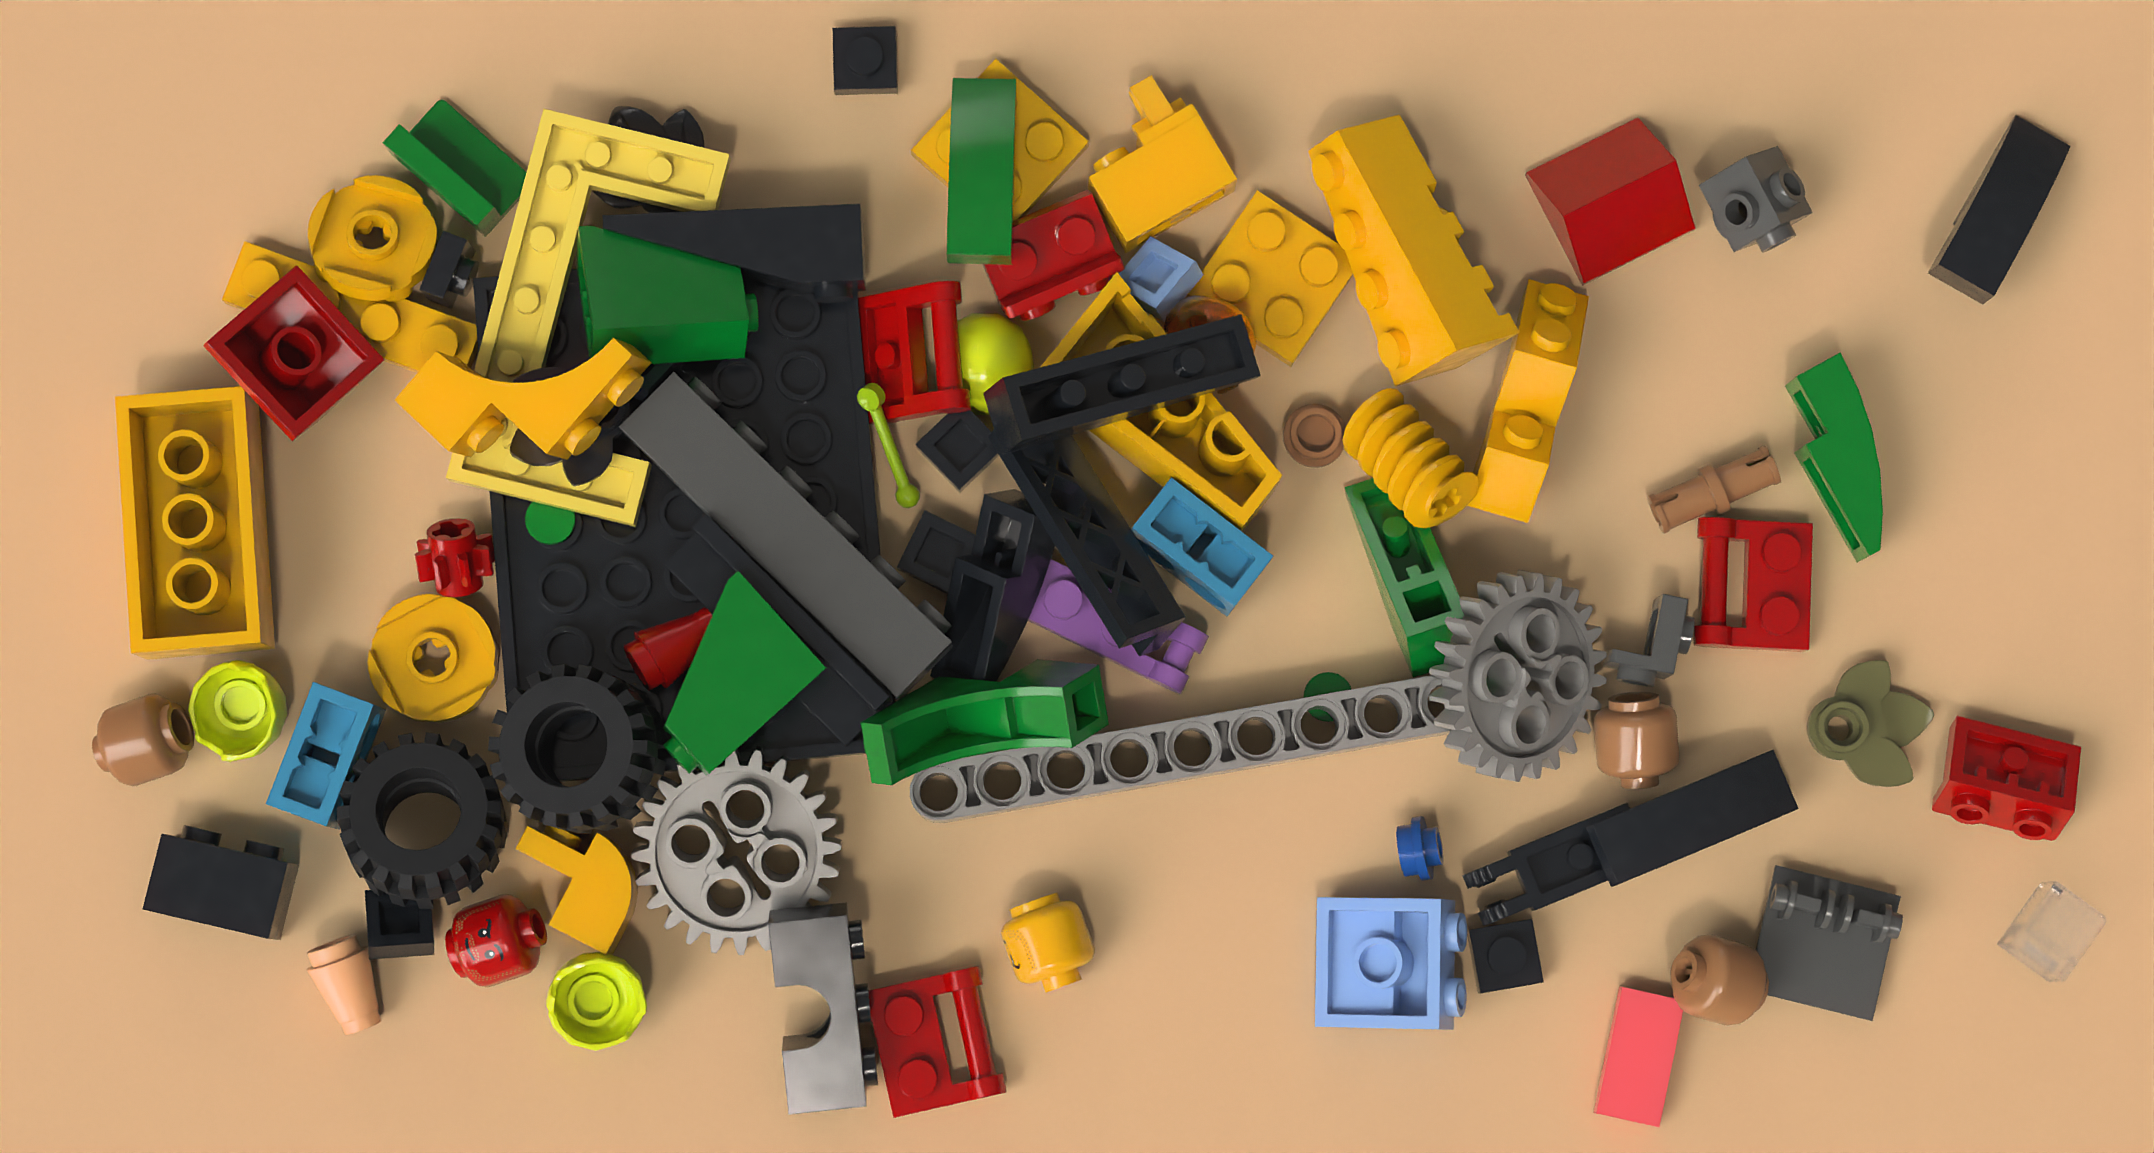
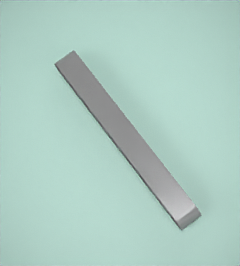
M1430 675L1095 734L1073 748H1018L964 757L916 773L910 784V799L915 810L924 819L933 823H948L1449 734L1451 729L1435 726L1434 720L1436 718L1430 713L1428 708V696L1431 690L1442 687V678ZM1375 698H1383L1395 706L1398 713V721L1392 731L1387 733L1377 732L1368 726L1364 718V709L1368 701ZM1312 709H1321L1333 718L1335 733L1331 741L1324 744H1316L1309 741L1303 735L1301 719L1305 712ZM1250 720H1258L1269 727L1273 738L1268 752L1261 755H1252L1240 747L1237 740V732L1243 723ZM1187 731H1195L1207 739L1210 746V755L1203 764L1188 766L1181 763L1176 757L1174 742L1180 734ZM1125 742L1135 743L1145 751L1147 766L1140 775L1124 777L1113 769L1110 755L1112 750L1119 744ZM1062 753L1076 756L1084 767L1082 781L1077 786L1069 789L1055 786L1047 775L1049 762L1055 756ZM999 764L1013 767L1021 777L1019 791L1013 797L1006 800H998L991 797L984 788L986 773L992 767ZM934 776H946L952 779L958 788L955 803L943 811H933L927 808L921 799V789L924 783Z

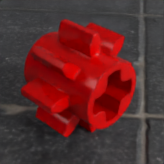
M451 518L436 522L427 529V539H419L417 541L418 552L414 555L419 582L434 580L436 591L442 596L463 597L473 594L483 587V576H492L494 574L492 563L495 562L492 535L491 533H485L476 536L475 525L470 520Z

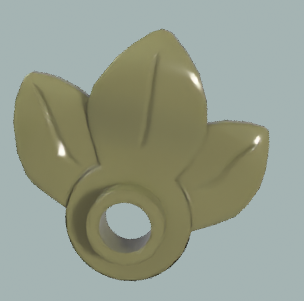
M1885 660L1867 661L1848 669L1842 675L1834 697L1821 701L1810 713L1807 722V734L1810 743L1819 754L1832 760H1844L1854 776L1861 782L1872 786L1894 787L1913 780L1911 765L1901 747L1907 746L1926 729L1934 717V712L1930 707L1913 696L1890 691L1891 671L1889 663ZM1833 717H1840L1848 724V735L1842 741L1832 738L1828 732V724Z

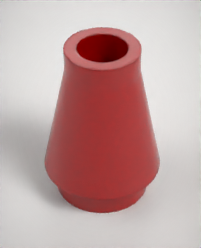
M706 607L693 614L634 632L635 640L623 646L630 665L648 691L660 684L664 688H668L689 669L712 616Z

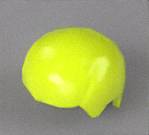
M971 313L958 320L963 389L970 390L971 411L975 415H990L983 393L1003 377L1033 370V355L1031 346L1021 327L999 313Z
M242 660L224 662L211 667L194 684L188 706L196 741L220 755L222 761L227 762L246 759L263 753L279 738L288 714L286 696L275 678L255 664Z
M601 952L583 953L567 961L557 971L548 989L546 1007L548 1008V1016L553 1028L567 1042L574 1046L597 1051L627 1041L646 1014L647 1001L640 975L623 958L611 954L605 955Z

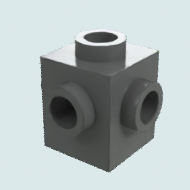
M1778 146L1748 155L1699 185L1713 212V221L1717 230L1728 240L1733 252L1758 244L1762 253L1767 252L1795 237L1796 233L1792 225L1813 213L1805 198V189L1801 179L1789 168Z

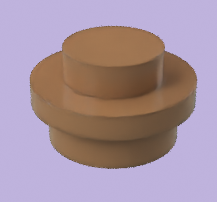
M1322 404L1302 406L1290 415L1285 424L1283 442L1286 451L1294 461L1310 468L1327 466L1334 462L1344 450L1342 439L1346 427L1341 416L1328 406Z

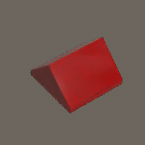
M1639 118L1619 126L1525 174L1582 286L1695 230V224L1677 161Z
M298 265L292 268L203 345L291 441H294L321 420L385 360Z

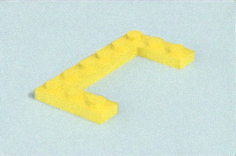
M543 109L474 371L493 381L513 383L514 379L526 372L546 367L577 249L578 226H583L592 190L681 212L718 210L731 162L730 154ZM507 417L501 422L504 424L502 434L484 452H475L472 457L452 452L446 479L451 482L634 527L637 524L652 466L648 461L613 453L610 465L600 477L583 485L572 486L563 471L562 462L552 466H532L512 457L510 446L518 427Z

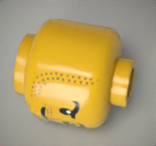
M1057 892L1009 910L1012 919L1002 927L1001 937L1015 976L1020 982L1032 984L1042 981L1045 993L1082 980L1078 967L1092 960L1095 948L1077 903L1068 900L1060 901Z

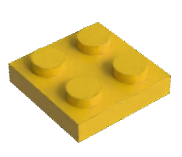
M995 58L978 78L1016 79L1013 221L1027 215L1089 147V141ZM951 107L911 149V155L947 187L949 183Z
M1257 190L1203 269L1202 273L1204 275L1187 294L1186 298L1219 320L1242 314L1249 339L1292 367L1354 274L1345 250L1337 242Z

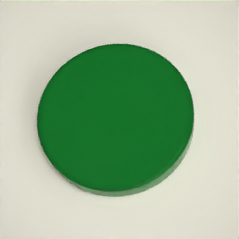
M532 502L529 505L525 515V524L529 534L538 542L547 545H554L565 541L572 534L576 523L575 512Z
M1332 672L1320 673L1307 683L1303 698L1351 690L1352 688L1348 681L1339 674ZM1321 709L1308 711L1314 718L1320 721L1333 722V718Z

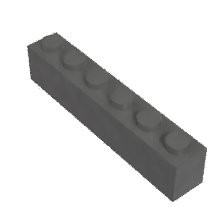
M673 372L619 428L634 445L897 701L905 697L953 648L952 641L944 635L952 625L925 599L915 607L898 590L906 582L905 579L879 554L869 562L852 545L860 536L834 510H831L823 517L806 500L814 491L790 467L786 465L779 473L776 472L760 456L768 448L767 445L741 420L731 428L715 412L722 402L696 376L686 384Z

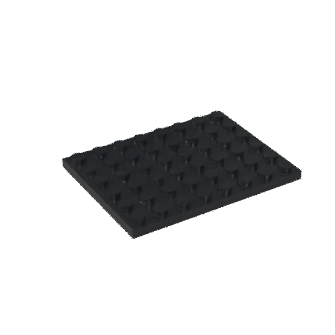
M571 269L546 363V367H562L568 371L575 369L590 359L576 269ZM499 276L473 278L478 353ZM742 277L745 294L755 293L758 305L757 332H748L745 358L685 362L684 366L676 374L686 384L694 376L705 384L722 402L715 412L731 428L740 420L746 424L768 447L760 456L778 473L786 465L790 467L814 491L806 501L823 517L831 510H834L860 536L852 545L871 562L878 554L881 556L869 417L868 411L860 406L857 399L858 391L866 385L858 291H852L853 299L850 301L822 303L814 301V293L802 294ZM634 397L629 400L630 415L642 404V402ZM607 413V415L600 422L605 421L609 417V414ZM622 433L613 440V453L648 461L652 465L636 527L575 512L576 523L572 534L561 543L547 545L535 540L526 528L525 515L532 501L489 491L505 698L514 687L522 690L529 688L530 685L526 677L537 671L549 675L552 674L551 666L567 664L574 668H578L579 664L591 666L625 680V683L638 688L647 697L644 702L656 708L662 720L655 724L656 730L665 733L666 740L668 741L671 736L663 729V726L687 671L668 688H664L660 684L648 691L630 665L623 646L635 640L634 632L693 614L705 607L664 566V563L695 534L692 526L705 513ZM786 593L890 697L891 704H893V696ZM796 697L790 700L738 747L741 761L747 762L750 761L757 746L763 747L764 763H775L783 754L788 756V761L866 754L863 733L846 748ZM506 698V711L508 713L513 703ZM592 712L578 714L567 720L556 732L551 744L550 760L554 774L560 782L589 780L601 767L607 752V735L603 723L596 714ZM665 748L658 749V759L667 762L665 772L678 771V763Z

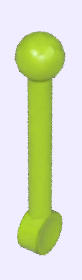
M869 383L858 391V402L863 409L871 413L898 486L895 493L897 503L903 508L914 507L920 499V492L908 480L881 407L885 402V393L879 385Z

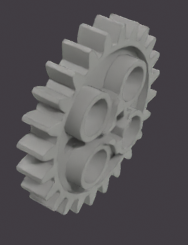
M1518 570L1517 574L1500 572L1497 573L1496 583L1485 581L1477 583L1479 599L1462 596L1459 599L1465 615L1462 619L1446 617L1445 623L1453 636L1450 642H1435V648L1445 655L1444 664L1436 665L1429 669V674L1442 678V687L1429 695V701L1444 704L1445 709L1436 717L1434 724L1435 726L1451 729L1444 745L1447 748L1460 750L1458 762L1476 767V773L1520 782L1522 776L1539 779L1542 767L1555 770L1560 768L1559 751L1570 754L1577 752L1576 743L1573 738L1574 732L1590 734L1592 729L1584 718L1587 709L1600 710L1601 708L1600 702L1591 696L1592 688L1606 684L1607 680L1604 676L1594 673V665L1607 657V652L1595 650L1592 647V643L1602 633V628L1585 624L1593 608L1591 605L1576 603L1579 595L1578 589L1562 586L1561 578L1546 576L1541 573Z
M756 747L749 762L741 761L737 748L725 759V762L718 765L707 776L701 770L697 771L696 769L688 774L678 764V773L682 780L679 784L665 776H661L657 782L658 788L666 798L665 801L652 798L651 801L645 799L643 802V809L654 817L655 820L636 822L633 829L635 834L649 840V844L633 849L631 859L650 864V868L640 873L635 881L637 886L656 885L657 891L649 899L647 907L650 910L666 904L669 906L671 911L664 924L667 930L676 926L682 920L690 925L686 936V943L691 945L702 932L711 934L710 947L712 953L718 952L726 937L733 938L738 955H744L748 938L756 936L762 948L768 951L771 950L768 926L770 910L812 906L808 902L810 898L824 902L829 901L831 891L819 881V878L838 877L840 866L824 859V855L840 851L842 840L824 836V831L833 827L837 823L838 817L834 813H817L816 809L826 799L827 793L825 790L815 791L808 795L803 791L809 778V771L804 770L792 779L784 775L788 756L783 754L770 768L763 765V747ZM750 790L762 799L764 813L754 820H742L731 811L729 798L738 791ZM711 801L715 804L724 825L728 829L727 831L736 843L748 840L752 844L747 854V861L757 876L770 889L771 895L769 897L763 898L754 887L746 866L737 855L729 859L723 856L728 843L727 837L704 810V802ZM685 825L701 827L709 837L710 847L700 854H688L677 845L675 832ZM777 844L787 845L797 853L799 866L790 873L778 874L766 865L764 852L769 847ZM731 879L743 888L745 900L736 907L724 908L712 899L710 886L715 881Z

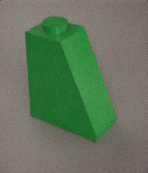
M578 226L576 270L590 359L600 352L613 338L633 345L652 362L651 364L745 358L748 332H757L758 305L755 293L745 294L741 268L595 226Z
M739 571L729 578L725 584L663 726V729L671 736L663 744L664 748L688 774L697 767L706 776L710 774L826 669Z

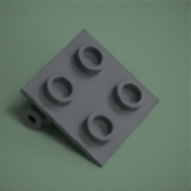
M1775 865L1756 950L1763 959L1768 974L1769 989L1767 995L1873 1021L1891 938L1897 939L1902 928L1903 915L1897 913L1901 896Z

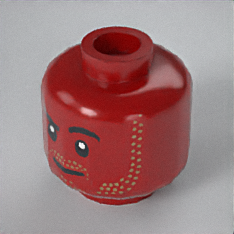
M501 894L462 908L456 913L453 918L452 928L446 932L445 936L447 955L455 972L461 978L468 977L474 984L482 987H491L531 973L539 963L540 946L545 945L547 942L546 927L540 913L535 908L527 909L518 897L509 894Z

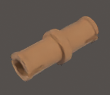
M1762 446L1755 452L1715 469L1709 464L1698 469L1699 476L1656 495L1647 496L1652 514L1656 522H1660L1659 528L1662 533L1665 534L1670 529L1713 510L1717 515L1731 510L1730 503L1771 485L1781 483V477L1772 456L1768 457L1770 456L1768 448Z

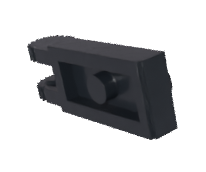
M1628 803L1507 852L1508 857L1462 875L1468 889L1472 887L1480 888L1495 882L1497 877L1515 870L1524 894L1509 900L1501 899L1485 906L1484 910L1478 912L1483 926L1527 908H1530L1531 911L1538 910L1608 881L1586 827L1630 809Z

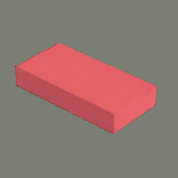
M1619 987L1593 1113L1660 1127L1683 1010L1680 1009L1674 998Z

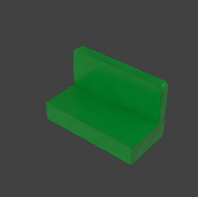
M445 100L437 101L410 132L399 124L382 142L394 158L484 237L495 228L520 199L527 172Z

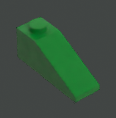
M1373 478L1345 487V494L1388 618L1411 675L1414 678L1429 673L1431 667L1444 664L1445 655L1435 648V642H1450L1453 636L1445 623L1446 617L1462 619L1465 616L1460 605V596L1430 527H1414L1404 517L1403 510H1399L1392 504L1388 493H1384L1376 486Z

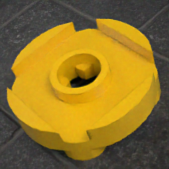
M378 175L353 179L354 185L343 187L336 193L335 188L327 192L314 207L308 224L309 249L316 274L320 280L328 283L336 291L355 299L367 301L385 299L397 302L407 298L412 293L414 286L424 279L438 245L437 227L433 215L431 216L430 211L423 204V198L408 184L391 177ZM373 227L382 228L383 238L388 241L383 247L366 249L363 248V242L355 239L358 233L368 235Z
M434 594L410 597L388 610L376 627L377 632L372 639L371 650L369 649L367 661L371 682L378 695L389 707L413 720L443 723L463 717L474 710L485 699L488 691L495 685L498 679L497 664L499 652L491 627L479 612L455 598ZM430 641L438 649L447 646L451 657L444 661L446 670L437 676L430 669L420 672L416 663L424 657V651L421 646Z

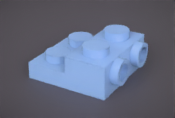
M1317 897L1315 1027L1454 1030V1017H1462L1464 1015L1467 1001L1464 979L1454 978L1455 952H1463L1467 943L1466 917L1463 913H1455V900Z

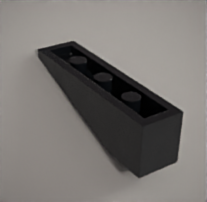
M860 204L602 215L604 230L741 268L742 277L802 294L814 293V301L846 302L853 299L852 291H866L864 226Z
M1242 314L1006 376L985 391L983 395L1001 453L1004 455L1066 438L1260 377L1261 374Z

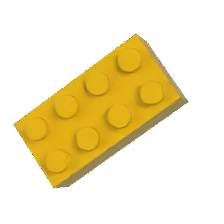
M241 386L115 396L131 654L150 660L275 649L259 405Z

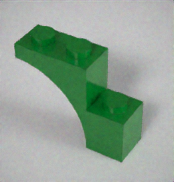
M1040 659L1033 661L1000 682L939 676L861 722L871 782L884 785H894L930 767L977 754L1032 747L1073 748L1109 725L1100 666L1098 664Z

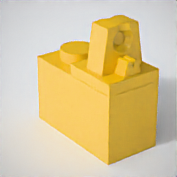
M1152 75L1131 86L1128 92L1131 101L1142 120L1131 125L1137 137L1136 150L1129 153L1126 147H1121L1108 153L1093 165L1096 173L1088 178V190L1093 194L1097 206L1125 253L1145 243L1150 236L1156 237L1233 193L1237 182L1236 176L1194 105L1186 106L1181 97L1169 104Z

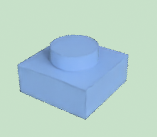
M1151 236L1127 263L1125 269L1119 273L1121 278L1130 287V294L1143 310L1165 322L1204 275L1195 260Z

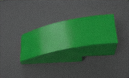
M953 78L946 254L948 263L1012 265L1016 79Z
M1840 352L1796 376L1785 387L1815 440L1807 443L1794 454L1858 563L1881 550L1883 519L1881 474L1869 418L1859 389Z

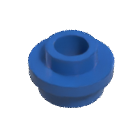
M1423 816L1412 817L1411 824L1397 826L1396 830L1401 868L1405 877L1419 875L1422 881L1431 880L1434 875V866L1443 865L1444 862L1440 832L1438 827L1427 828Z

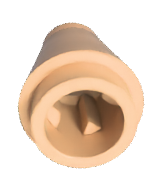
M356 934L329 941L307 952L312 965L307 969V972L339 1024L341 1023L345 1035L362 1031L382 1021L377 1010L378 1002L368 955V946L361 947Z

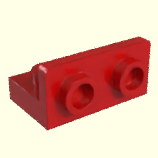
M1088 189L1013 221L1012 265L982 264L1000 308L1009 319L1020 316L1022 321L1035 319L1052 311L1056 307L1054 300L1074 291H1078L1079 295L1084 296L1103 290L1113 277L1112 275L1125 269L1121 256L1113 247L1093 194Z
M1956 716L1949 728L1943 782L1933 797L1932 810L1949 815L1956 821L1964 824H1985L2013 831L2019 837L2028 840L2045 839L2054 841L2075 812L2081 746Z

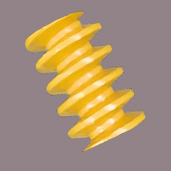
M1386 388L1372 395L1354 412L1345 427L1342 439L1344 450L1353 459L1358 460L1360 468L1366 474L1373 477L1374 483L1380 490L1388 493L1392 504L1399 510H1403L1404 517L1414 527L1429 528L1440 525L1453 518L1472 501L1479 487L1478 477L1473 472H1464L1465 462L1458 455H1449V445L1442 438H1433L1434 428L1427 421H1419V412L1411 404H1404V395L1399 390Z

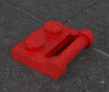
M937 281L859 297L866 385L875 383L883 389L886 398L881 407L887 423L971 410L970 390L963 389L956 304L962 303L961 283L958 281ZM931 307L938 388L937 391L932 392L928 391L922 309ZM868 411L869 424H874L871 413Z
M1724 517L1698 518L1697 538L1703 539L1701 625L1694 626V646L1793 652L1808 651L1810 642L1813 523L1736 520ZM1729 541L1745 542L1742 628L1726 626Z
M979 966L869 990L871 1018L893 1118L1007 1092L1003 1073L996 1074L977 989V986L983 985ZM952 992L971 1077L969 1081L956 1084L952 1083L933 997Z

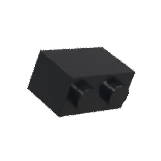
M186 825L183 826L181 837L161 834L142 910L266 939L281 940L299 868L297 864L281 861L284 848L246 840L244 851H237L219 846L221 833Z

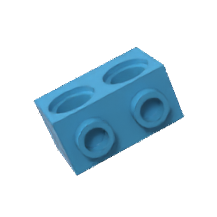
M1172 477L1131 528L1147 556L1225 616L1231 613L1273 558L1272 554Z
M313 682L266 804L326 827L340 830L337 822V807L343 806V800L340 796L344 780L353 782L355 775L352 767L360 758H363L365 761L367 760L386 710L372 703Z

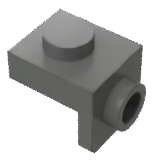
M1662 594L1654 600L1643 655L1617 649L1607 652L1603 666L1618 670L1616 680L1633 685L1654 687L1656 678L1666 679L1674 675L1678 653L1685 655L1688 653L1693 637L1695 618L1686 616L1688 599Z

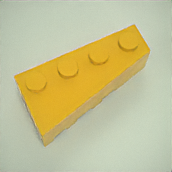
M1400 114L1337 130L1308 151L1312 161L1314 180L1323 191L1334 220L1335 237L1339 245L1345 250L1356 280L1358 299L1368 312L1378 339L1379 356L1383 364L1389 369L1395 387L1457 369L1520 333L1510 314L1498 316L1486 293H1489L1494 288V285L1483 265L1472 267L1459 245V238L1464 233V230L1453 211L1448 212L1436 203L1433 193L1437 181Z
M1116 272L1041 367L1167 333L1152 314L1147 315L1130 294V287ZM1212 393L1089 430L1162 487L1172 477L1242 532L1273 494L1282 478V474L1230 411L1226 412Z

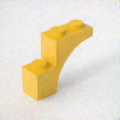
M1528 279L1516 322L1520 333L1512 338L1495 404L1473 473L1478 477L1479 487L1475 497L1467 506L1525 523L1529 522L1549 466L1555 428L1577 369L1589 296L1576 293L1561 284H1545Z
M613 338L600 352L573 370L541 381L508 383L488 379L471 369L459 358L436 351L394 400L449 452L472 457L475 452H484L502 434L504 424L501 422L507 417L546 454L568 460L572 454L574 456L580 455L595 442L601 432V426L598 424L614 405L617 407L624 405L639 391L644 382L641 374L652 362L633 345Z

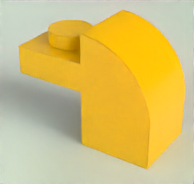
M546 825L544 831L541 832L527 826L515 849L572 878L548 925L605 955H613L631 921L637 903L638 887L635 881L636 875L629 858L614 841L600 833H596L586 854L578 851L583 839L567 830Z

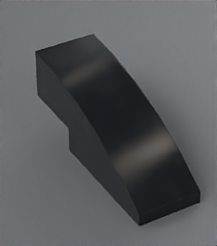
M2015 115L1953 222L1955 226L1928 274L1982 305L1994 297L2029 234L2071 146Z
M1011 489L984 494L972 553L956 557L943 614V617L952 625L944 635L952 641L953 648L932 668L930 677L934 679L940 676L997 681L1027 624L1043 585L1055 545L1027 499L1019 490Z
M1771 750L1587 826L1586 829L1609 884L1613 887L1799 808L1774 750Z

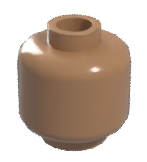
M1628 692L1613 695L1608 698V706L1596 713L1594 732L1598 769L1608 776L1620 778L1622 788L1647 789L1658 786L1659 776L1677 767L1679 763L1677 715L1671 706L1660 702L1658 694L1652 692Z
M154 693L105 710L97 724V735L93 738L92 750L97 764L103 771L110 772L123 784L138 786L182 769L188 758V752L194 746L195 736L192 723L186 711L179 704L171 703L167 698Z
M1713 934L1697 936L1688 942L1675 958L1671 967V985L1675 1001L1681 1010L1700 1019L1722 1025L1741 1024L1760 1009L1768 994V974L1764 961L1757 950L1744 943Z

